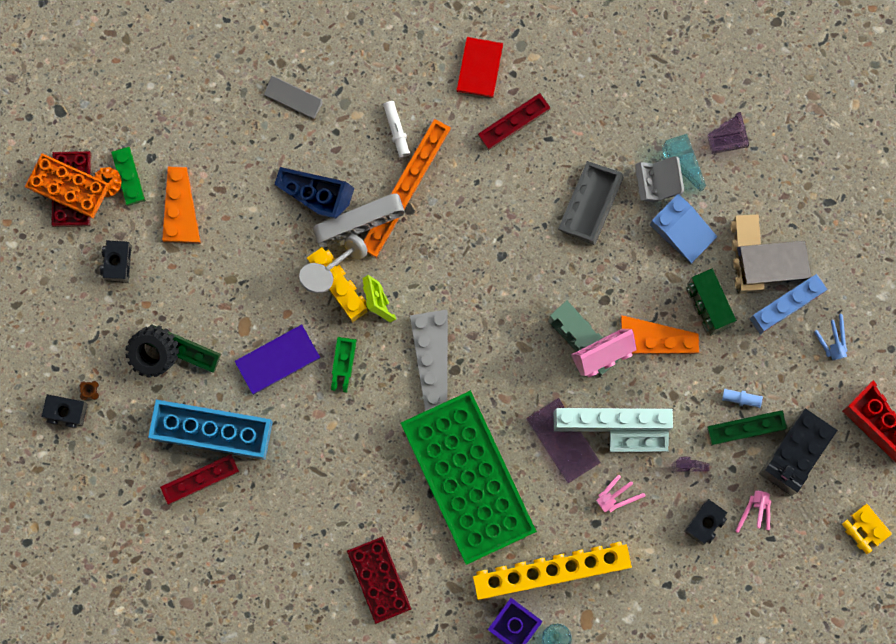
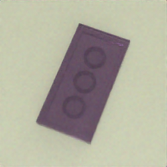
M557 398L527 417L526 420L569 484L601 462L581 431H554L553 412L556 408H565L560 399Z

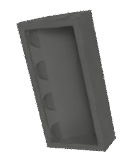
M587 161L558 230L584 242L596 245L623 181V174Z

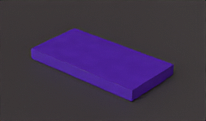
M301 324L235 360V363L251 393L254 395L320 359V356Z

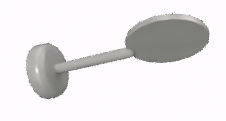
M351 234L344 241L346 252L327 267L318 263L305 265L299 273L301 285L313 293L328 291L333 284V275L330 270L349 255L355 259H363L368 251L364 241L357 235Z

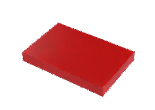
M472 37L466 38L457 92L494 98L503 43Z

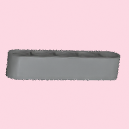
M391 194L341 214L336 219L331 218L313 227L319 247H327L345 240L351 234L357 235L404 215L405 211L400 196L398 194Z

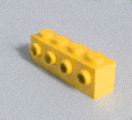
M323 247L307 257L308 263H318L325 267L335 259L329 250L325 251ZM340 265L334 266L330 270L333 275V284L329 292L353 323L368 312L366 300L362 295L358 297L355 292L357 288L351 280L347 281L344 275L346 273Z

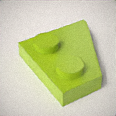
M370 275L363 277V291L366 294V306L369 311L374 312L390 323L395 321V314H391L386 307L390 303L383 292L380 282Z

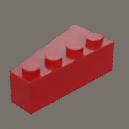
M873 380L866 385L842 412L896 462V413L892 411L886 402L887 399L880 393L876 387L877 384Z

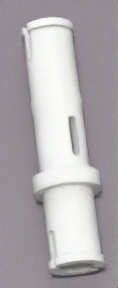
M388 101L383 104L393 135L392 141L396 145L399 158L410 155L406 142L407 136L403 132L395 102Z

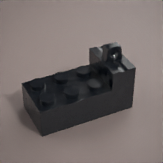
M806 408L803 409L759 474L790 496L798 493L807 480L808 474L838 430Z

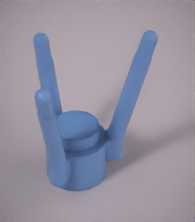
M839 314L841 342H839L835 322L831 320L835 344L830 345L831 349L828 348L820 333L815 330V334L823 346L827 357L831 356L832 361L847 357L846 352L848 351L842 314Z

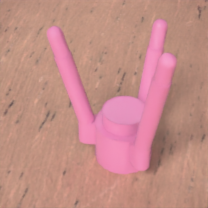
M617 475L607 488L598 495L600 498L596 501L604 512L608 510L612 512L619 507L645 497V493L615 504L616 500L614 498L633 485V482H629L611 495L608 492L621 478L620 475Z
M755 491L754 496H750L749 503L736 528V533H739L753 504L755 508L759 509L757 528L761 527L763 509H766V530H770L771 500H769V493Z

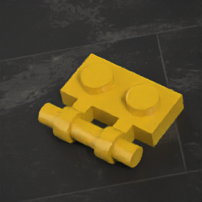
M868 504L863 505L851 515L855 521L853 525L848 520L842 523L847 535H851L857 543L856 546L860 550L862 549L866 555L872 551L868 545L869 542L878 546L892 535ZM859 527L867 535L864 539L857 532Z

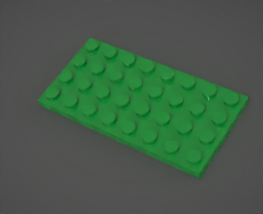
M471 390L400 423L466 565L537 532Z

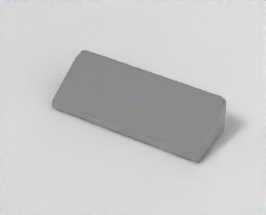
M271 76L264 94L315 119L323 104L322 99L275 76Z

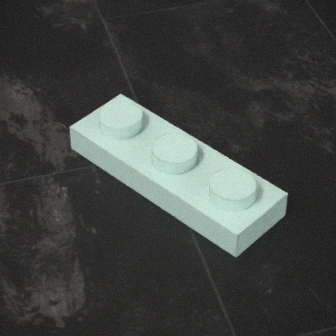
M668 430L610 431V452L668 451Z

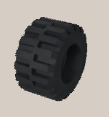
M154 325L146 326L129 339L125 349L128 353L125 355L130 360L128 361L129 366L132 365L134 367L132 369L134 372L139 371V375L143 376L146 374L148 378L152 376L158 377L175 364L174 362L177 360V354L179 353V348H176L178 342L173 340L175 336L173 334L170 335L168 329L162 330V326L159 325L157 327ZM145 343H151L156 346L160 354L159 360L151 358L146 353Z

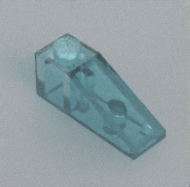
M684 134L665 140L664 147H662L664 157H679L682 175L699 191H703L706 184L688 135Z

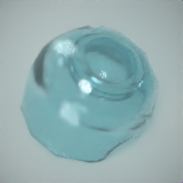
M559 623L551 624L543 631L542 644H571L572 642L571 632L565 625Z

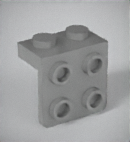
M673 156L653 164L644 162L635 164L641 201L658 202L684 192L679 157Z

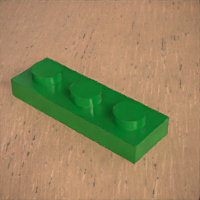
M126 147L112 151L116 170L121 176V188L126 205L130 206L146 201L131 148Z

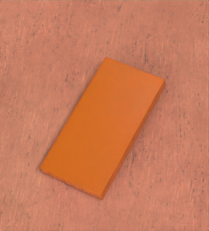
M41 153L25 185V188L94 219L110 187L109 183Z

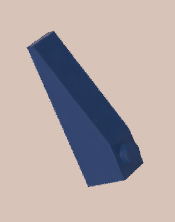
M283 167L279 168L274 184L317 214L335 219L350 205L354 192V187L346 181Z

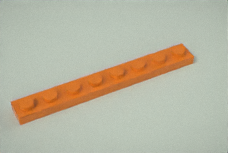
M436 119L433 120L391 193L400 196L404 210L451 130V127ZM399 218L370 229L364 239L368 254L375 258L378 257Z

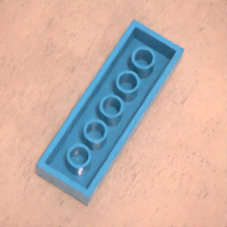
M156 400L148 438L158 442L266 460L273 422L271 419Z

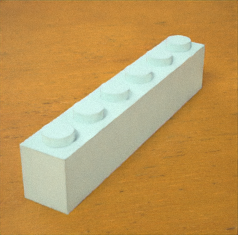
M556 408L553 412L554 431L668 430L669 432L673 429L672 409Z

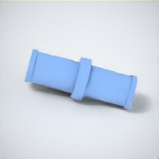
M725 388L722 401L739 403V406L744 404L761 408L763 396L747 394L746 391L738 392Z

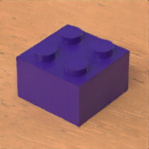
M510 598L487 630L505 644H527L543 621Z

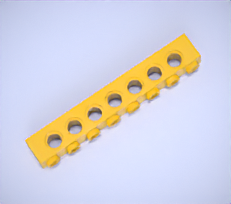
M621 542L610 544L611 548L603 549L602 546L591 548V552L584 553L583 550L572 552V556L565 557L564 554L554 555L553 560L545 561V558L533 560L534 564L526 565V562L514 564L515 568L507 569V566L495 568L496 572L488 573V570L476 572L477 576H473L477 600L632 568L627 544L622 545ZM606 553H611L614 556L612 564L604 561ZM587 557H592L595 560L593 568H588L585 565ZM573 561L576 564L575 571H567L565 567L566 562ZM548 565H554L557 568L556 575L550 576L547 574L546 568ZM535 569L538 573L537 579L530 580L527 577V571ZM510 573L518 575L519 581L516 584H511L508 581ZM491 577L499 579L500 584L497 588L489 586L488 581Z

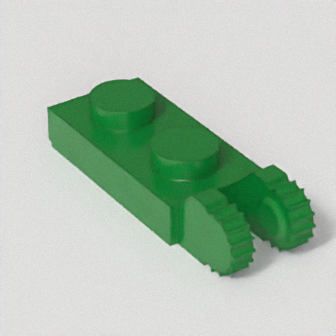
M337 338L332 369V391H336L337 379L340 376L345 377L342 387L343 392H348L357 339Z

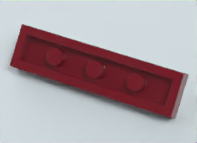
M539 93L478 133V137L489 151L548 112L551 108L541 93Z
M232 454L160 488L167 504L170 505L239 473V469Z

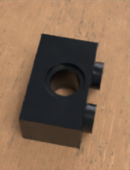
M106 240V246L102 247L104 264H101L100 275L103 276L105 281L129 283L132 251L130 242ZM120 258L119 264L111 265L112 259Z
M46 394L41 417L47 419L46 423L58 425V422L66 423V427L77 428V425L83 426L88 404L85 401ZM67 407L69 410L68 415L61 417L60 411Z
M707 499L684 532L701 545H705L706 542L710 544L716 536L714 533L716 528H721L727 521L725 516L728 512L710 499ZM704 518L711 520V528L707 529L703 526L702 521Z

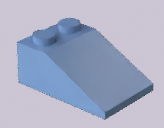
M679 194L650 223V226L690 264L717 238L716 234L695 209Z

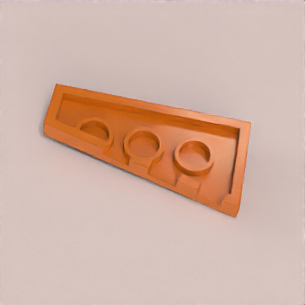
M168 166L163 242L201 244L187 167Z

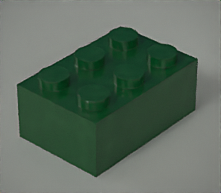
M713 268L691 277L687 283L686 291L689 297H693L696 303L694 308L696 313L702 316V326L705 332H709L710 336L731 328L737 320Z

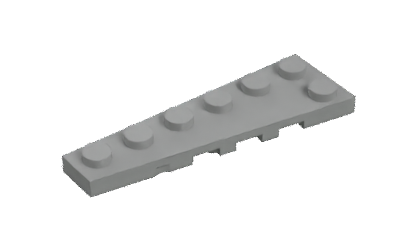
M447 310L410 315L425 411L447 401Z

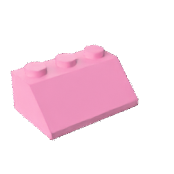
M620 329L571 354L580 375L592 377L599 373L598 369L602 367L607 369L615 365L616 360L620 358L625 360L631 357L632 352L637 350L632 329Z

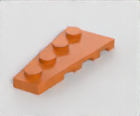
M621 315V329H632L637 350L633 351L632 354L699 353L698 333Z

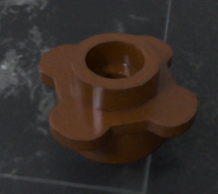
M83 381L80 383V398L85 401L91 398L96 400L99 398L97 393L98 382Z

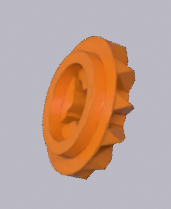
M105 167L100 168L99 171L94 173V177L104 181V176L106 179H111L108 182L110 187L105 197L114 196L120 190L121 176L115 169Z

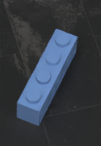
M815 274L755 313L750 320L761 335L824 294L828 289L818 275Z

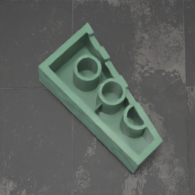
M568 300L549 317L548 322L576 352L603 338L592 329L589 322L583 319ZM602 367L598 369L599 373L597 374L602 377L611 367L607 369Z

